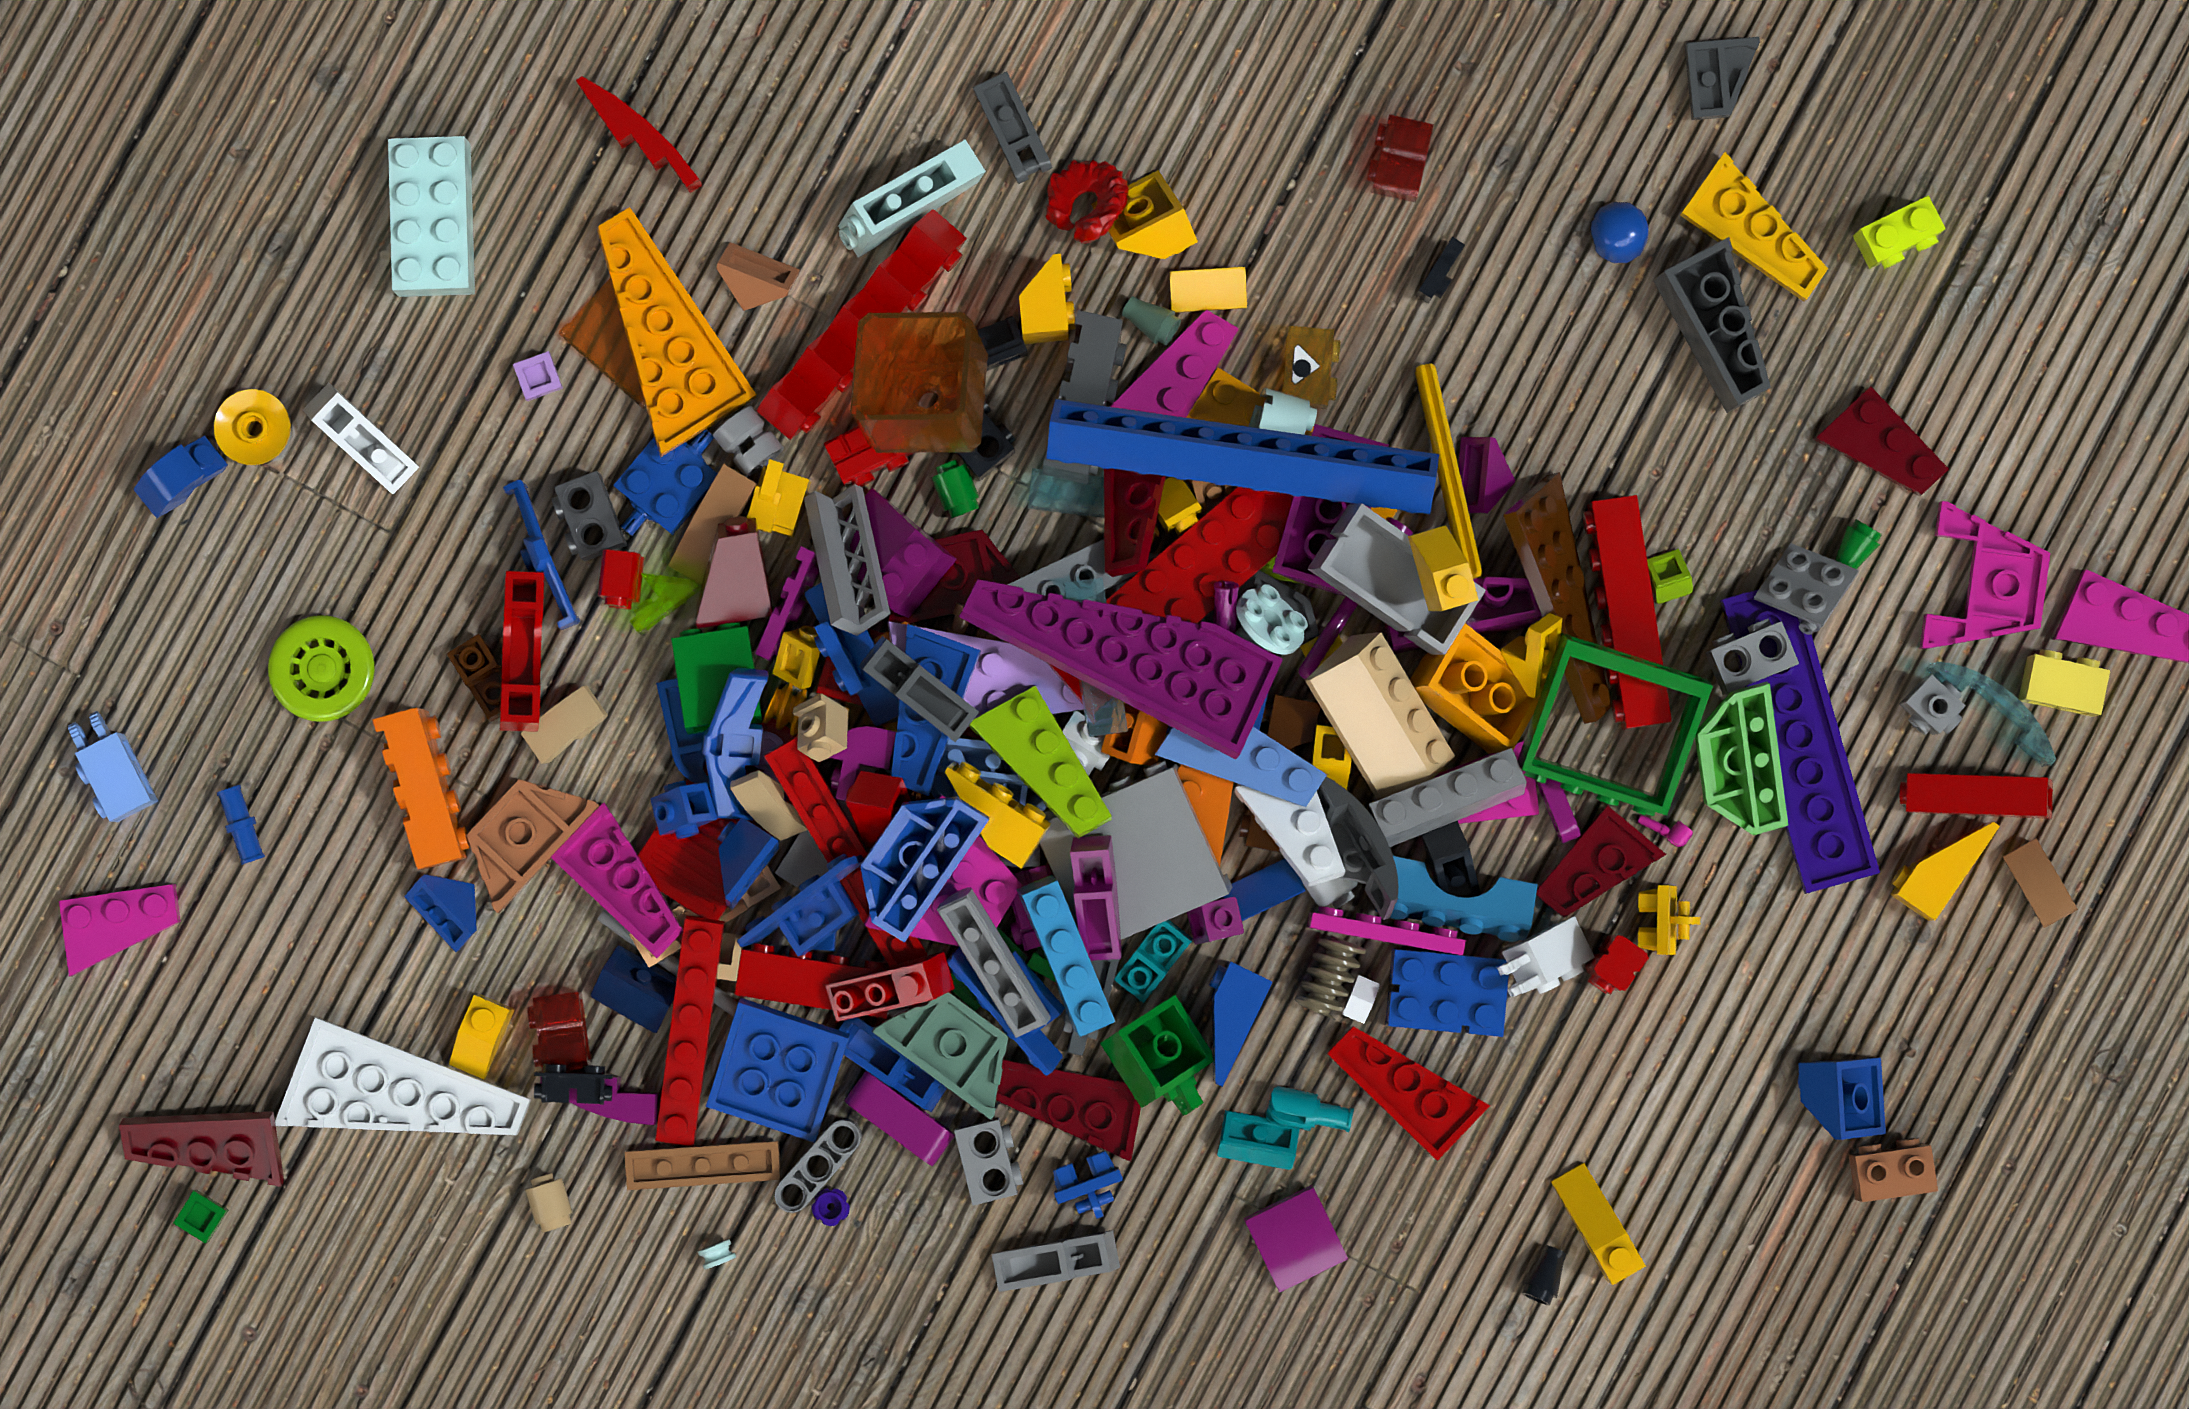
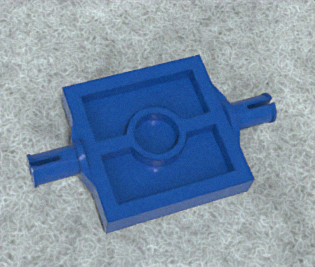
M708 430L699 433L690 444L685 442L661 458L654 436L613 485L629 499L631 505L635 508L624 523L620 525L631 536L646 519L660 524L669 533L674 535L701 503L718 474L706 464L701 455L712 440L715 439Z

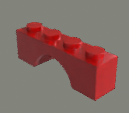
M506 571L499 731L538 732L544 572Z

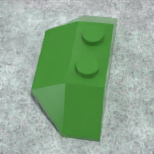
M1763 682L1731 691L1702 723L1695 736L1703 798L1707 806L1754 836L1788 826L1770 683Z

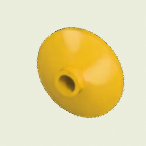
M257 389L242 390L228 397L219 407L214 420V435L218 446L230 459L244 465H260L276 458L287 445L291 432L289 414L281 401L272 394ZM254 422H259L261 432L256 436L250 435L249 426Z

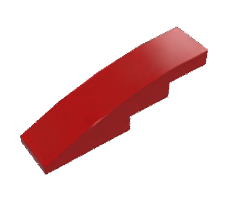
M581 76L576 79L577 84L622 149L636 141L656 171L669 163L690 194L702 186L698 176L675 147L644 117L617 96L585 77Z

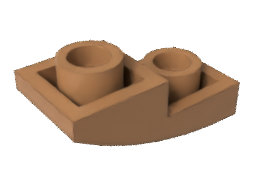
M2037 838L2003 856L2006 865L2043 928L2078 910Z

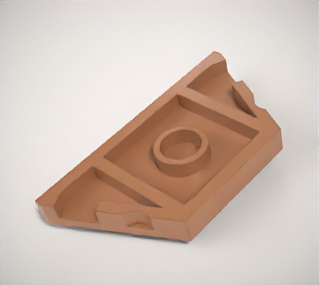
M518 779L466 836L478 862V869L482 880L486 884L492 901V907L497 913H500L551 859V856L599 808L600 805L597 802Z

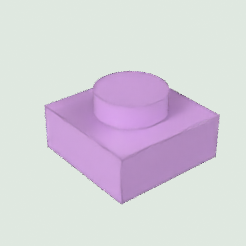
M549 351L513 364L526 401L563 389Z

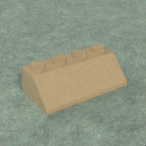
M1381 632L1351 635L1305 680L1377 800L1433 779L1455 757Z

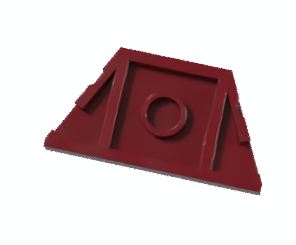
M982 529L935 539L937 543L957 560L909 618L892 610L888 622L900 624L907 622L908 624L954 615L952 613L956 603L965 605L977 580L1007 585L1021 577Z

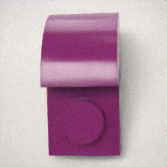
M869 726L857 727L847 731V749L829 757L833 760L843 761L842 768L835 767L831 782V790L837 791L836 799L846 801L847 791L851 785H854L861 765L891 771L896 731Z

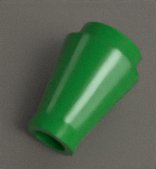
M1855 519L1851 527L1847 525L1835 561L1858 569L1880 546L1877 542L1882 534Z

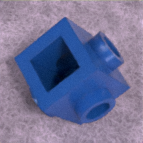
M686 781L674 782L663 787L664 793L650 798L659 835L675 833L677 839L691 837L699 834L698 827L717 820L708 782L687 785Z

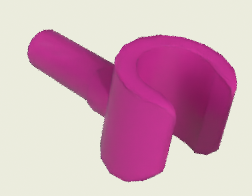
M1642 814L1638 820L1639 824L1660 833V835L1664 836L1676 847L1684 846L1693 835V831L1679 820L1671 829Z

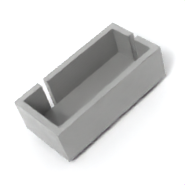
M1349 504L1330 533L1336 539L1325 540L1309 565L1308 570L1396 631H1406L1403 636L1429 654L1445 655L1486 590L1474 582L1478 601L1444 611H1428L1408 535L1364 504Z

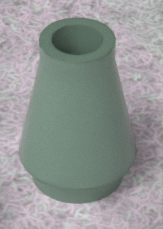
M1134 296L1128 300L1122 311V316L1131 321L1155 344L1160 342L1166 346L1173 339L1181 323V319L1174 316L1175 311L1139 300Z

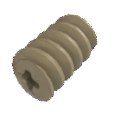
M1330 935L1331 939H1319L1318 944L1326 952L1313 953L1312 958L1320 967H1308L1306 970L1314 981H1302L1300 984L1308 993V996L1296 995L1294 1000L1305 1008L1336 1020L1330 1014V1011H1342L1343 1006L1335 998L1348 997L1349 992L1341 983H1354L1355 980L1347 969L1360 968L1361 966L1352 956L1353 954H1365L1367 950Z

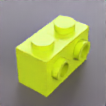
M1928 195L1861 228L1853 235V238L1869 269L1882 264L1884 269H1887L1904 260V252L1916 247L1918 252H1921L1937 244L1939 241L1936 236L1946 228Z

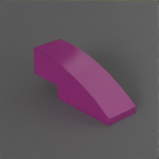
M1111 835L1073 837L1070 856L1075 884L1073 896L1079 934L1090 961L1121 959L1119 904Z
M621 1076L605 1079V1086H613L612 1101H604V1105L577 1103V1089L570 1088L569 1102L584 1110L628 1123L658 1124L659 1093L621 1092Z

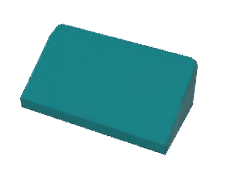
M1225 1110L1217 1156L1291 1170L1296 1157L1300 1129L1270 1123L1265 1117Z

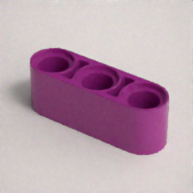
M866 1070L844 1099V1102L931 1166H934L955 1137V1134Z

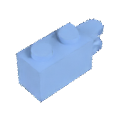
M98 711L89 716L90 723L100 741L92 745L89 744L81 726L76 722L68 725L69 733L78 749V752L75 753L79 763L75 764L76 770L84 784H91L96 794V797L92 799L93 804L103 819L107 817L109 822H120L158 802L125 734L118 732L111 734Z

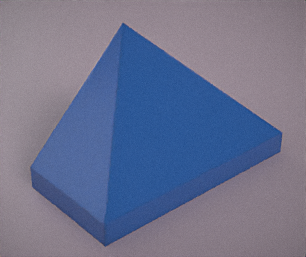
M425 874L419 878L404 896L455 952L459 951L477 931L474 884Z

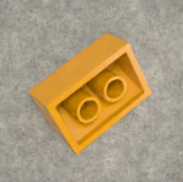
M1466 623L1446 654L1431 655L1427 653L1410 679L1425 705L1489 754L1500 753L1510 748L1514 750L1535 712L1540 695L1535 699L1529 697L1503 658L1501 651Z

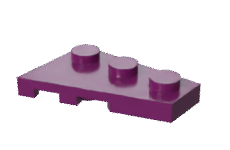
M800 546L796 559L801 562L797 570H793L790 576L787 577L781 594L783 601L780 606L777 605L755 653L757 656L770 662L778 654L783 633L786 632L790 621L797 623L804 610L806 602L801 600L806 587H814L820 575L815 552Z

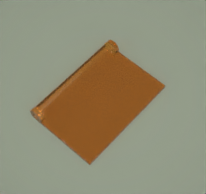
M609 278L573 320L564 325L559 331V335L641 408L645 409L646 404L612 282Z

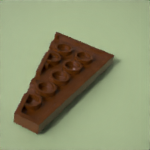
M1560 472L1550 474L1544 477L1505 512L1503 517L1542 617L1548 613L1562 618L1561 634H1568L1598 644ZM1570 656L1564 674L1584 724L1596 722L1612 707L1603 667Z

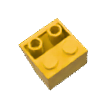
M1061 253L1053 254L1019 295L1022 334L1025 344L1069 340V330L1075 329L1073 301L1066 302L1065 292H1072L1070 264H1062Z

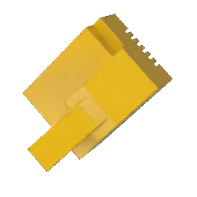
M769 459L768 465L763 466L758 485L755 487L747 519L756 518L758 530L770 534L773 531L794 538L805 504L804 498L808 494L811 481L807 478L782 471L784 463Z

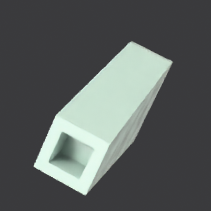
M965 139L853 202L838 225L840 229L839 236L845 247L849 250L853 249L859 258L923 218L932 209L936 210L976 185L986 171Z

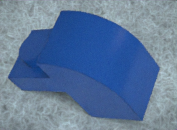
M204 435L185 447L182 444L160 458L143 474L133 490L157 519L185 503L196 487L221 474L228 464Z

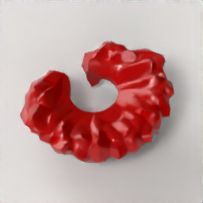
M1072 160L1067 169L1062 170L1060 174L1053 173L1050 177L1047 187L1049 201L1046 206V219L1060 230L1070 231L1075 227L1074 239L1083 244L1098 240L1100 236L1106 235L1109 229L1112 228L1114 221L1117 220L1127 205L1129 186L1127 185V180L1123 178V171L1117 170L1116 166L1106 161L1099 163L1095 160L1083 162ZM1085 192L1095 193L1097 195L1095 209L1090 214L1077 220L1075 224L1072 223L1069 217L1075 199Z

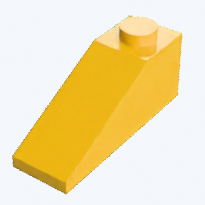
M1995 822L1984 823L1911 863L1909 868L1906 865L1902 866L1892 880L1891 884L1895 888L1890 895L1927 921H1935L2000 826Z
M1581 1163L1550 1181L1608 1283L1614 1285L1646 1267L1628 1233L1585 1163Z

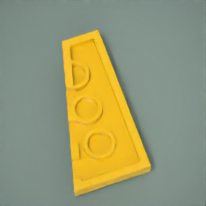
M1724 152L1680 216L1717 242L1729 237L1733 253L1805 302L1828 268L1803 239L1789 228L1782 220L1781 214L1773 205L1770 206L1756 190L1757 187L1752 181L1739 171L1733 164L1734 161Z

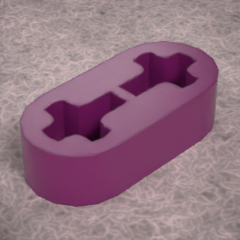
M1547 778L1546 783L1536 781L1561 843L1563 844L1580 837L1579 827L1564 790L1560 787L1561 783Z

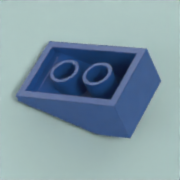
M1228 961L1226 967L1218 965L1209 983V986L1215 988L1212 994L1213 1081L1223 1087L1273 983L1231 961Z

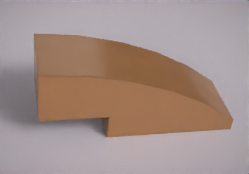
M723 464L693 516L668 566L702 586L718 524L743 514L753 497L757 483Z

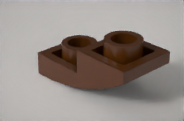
M478 633L448 652L447 656L464 684L472 692L487 719L492 722L500 717L502 667Z

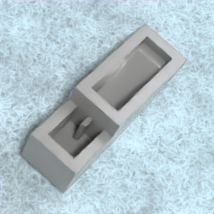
M1113 1230L991 1254L999 1292L1067 1281L1077 1277L1112 1272L1120 1268Z

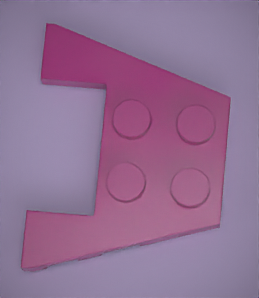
M1939 502L1935 536L1974 542L1964 619L1925 614L1919 649H1930L2040 629L2051 553L2008 531L2005 532L1987 523L1986 520L1974 514L1971 515L1957 508L1956 505L1950 502Z
M940 794L939 797H938V799H939V798H946V797L943 796L942 794ZM978 835L909 936L959 946L937 911L938 906L945 899L964 888L971 887L997 928L1018 893L1016 889L1021 888L1022 884ZM869 913L864 925L869 928L885 931L871 922Z

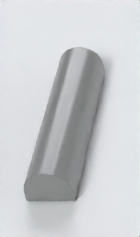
M971 887L964 888L945 899L938 906V913L1015 1038L1047 1024L1051 1016Z

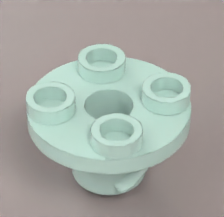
M1264 584L1260 589L1253 588L1247 590L1238 599L1236 612L1241 626L1236 631V635L1267 651L1269 650L1281 655L1291 654L1301 646L1304 641V630L1308 627L1307 620L1301 613L1294 611L1281 599L1274 587Z

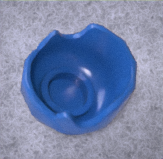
M1611 202L1601 207L1595 214L1591 225V235L1595 250L1600 257L1612 263H1628L1639 257L1647 244L1649 227L1644 213L1630 202Z

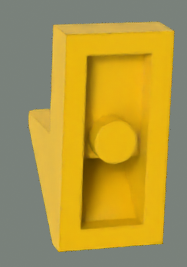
M1548 613L1538 622L1532 624L1528 628L1525 637L1518 636L1501 649L1503 658L1527 695L1534 699L1542 692L1561 637L1562 618Z

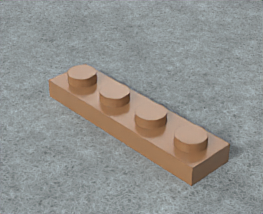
M779 1141L624 1152L627 1190L781 1180Z

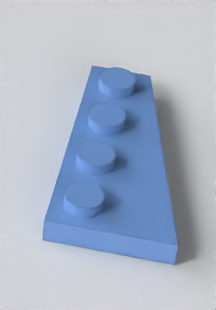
M1252 727L1243 750L1236 760L1175 728L1171 729L1155 754L1304 807L1308 805L1327 774L1255 727Z

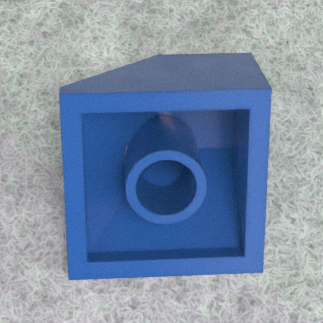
M741 818L737 824L730 821L717 838L722 842L718 849L726 905L732 910L779 850V841L744 818Z
M1881 1057L1798 1063V1086L1801 1102L1835 1140L1886 1134Z

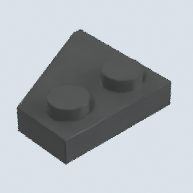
M1759 37L1686 43L1685 55L1691 120L1727 118L1731 116L1741 87L1748 74V69L1759 46Z

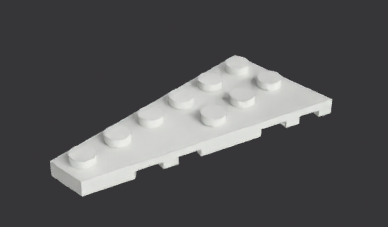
M317 1017L311 1026L277 1114L275 1125L518 1135L531 1098Z

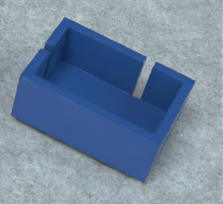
M1392 949L1389 983L1398 984L1399 991H1388L1385 1025L1461 1033L1462 1025H1464L1465 1033L1503 1037L1509 974L1500 976L1497 967L1506 963V960Z

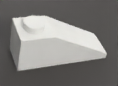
M329 382L303 409L311 421L392 494L419 468L414 461Z

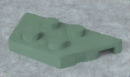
M947 992L934 1000L919 1003L872 1029V1033L991 1120L994 1117L996 1095L1001 1081L1002 1061L1006 1053L1008 1036L951 993Z

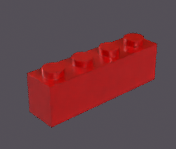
M753 943L751 950H741L735 995L833 1010L826 989L827 984L887 967L888 963L865 960L864 967L849 965L850 958L827 955V962L812 960V952L797 956L795 951L790 949L789 956L774 954L775 946ZM889 1010L869 1014L868 1016L888 1018Z

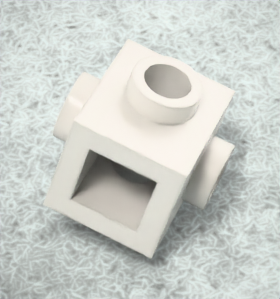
M1075 710L1062 732L1089 776L1094 767L1101 771L1110 755L1101 752L1107 729Z

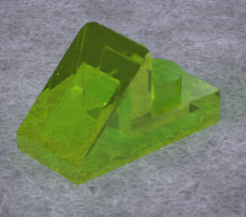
M641 573L659 598L654 602L651 598H648L640 603L632 611L635 617L629 622L640 635H644L698 593L701 587L695 580Z

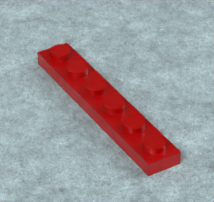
M686 916L684 920L655 1141L692 1147L695 1144L725 921Z

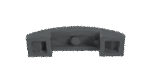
M1325 777L1317 790V794L1329 827L1340 823L1344 827L1371 872L1365 891L1381 918L1386 920L1390 918L1398 899L1399 888L1396 864L1389 844L1380 827L1366 808L1345 788L1332 779Z

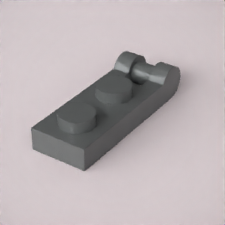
M1006 71L974 86L973 91L1017 183L1020 184L1029 180L1028 175L1039 170L1044 173L1052 169L1049 157L1008 72ZM1030 147L1034 156L1021 162L1017 152Z

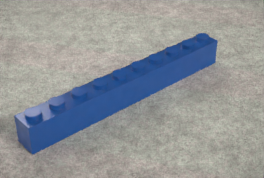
M1055 399L1049 424L1046 459L1058 460L1063 463L1098 466L1103 469L1113 468L1134 471L1139 474L1169 476L1179 480L1189 479L1210 482L1216 485L1245 487L1255 491L1265 490L1286 493L1297 497L1321 498L1332 502L1362 503L1372 508L1383 507L1403 510L1408 513L1430 514L1439 454Z

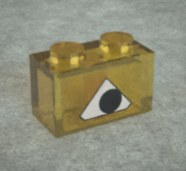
M1288 326L1282 393L1309 400L1310 407L1326 410L1328 401L1336 400L1337 378L1331 377L1332 362H1339L1340 340H1334V329Z

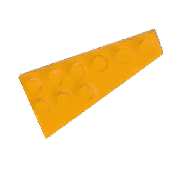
M629 207L599 225L597 232L661 458L756 398L757 394Z

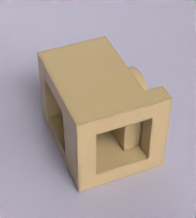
M819 694L793 708V714L799 717L797 750L811 759L821 762L847 749L848 709L823 694Z

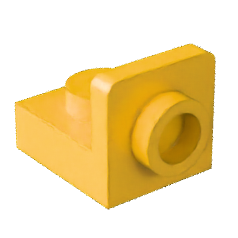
M801 626L799 629L783 633L772 673L801 690L811 687L821 653L814 640V637L818 636L814 627Z

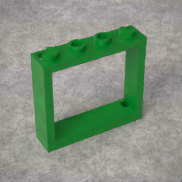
M1562 633L1517 761L1520 768L1525 771L1524 776L1533 778L1537 782L1546 783L1547 778L1562 782L1560 786L1562 789L1582 795L1583 790L1596 793V799L1610 805L1618 806L1619 802L1622 801L1634 805L1632 810L1639 814L1654 816L1655 812L1667 816L1713 685L1705 678ZM1570 656L1689 694L1654 794L1535 756Z

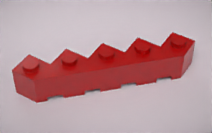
M934 209L928 212L914 224L899 248L878 265L864 288L843 305L828 329L807 346L793 369L771 387L756 411L789 440H792L801 431H804L806 434L809 433L821 419L818 413L838 391L844 393L857 377L854 372L874 350L878 353L886 346L892 338L889 332L909 310L915 312L928 296L925 291L944 270L950 272L963 256L959 250L967 240V237Z

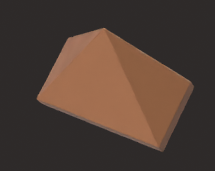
M731 242L728 244L716 267L743 311L786 297L800 272V269Z

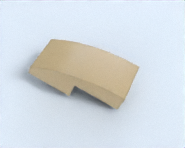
M586 685L567 696L539 718L538 732L523 731L521 735L541 764L550 763L574 740L583 739L608 714Z
M758 770L731 781L730 789L744 809L758 824L780 841L808 830L793 804L784 801L785 791L781 784L770 778L766 773Z

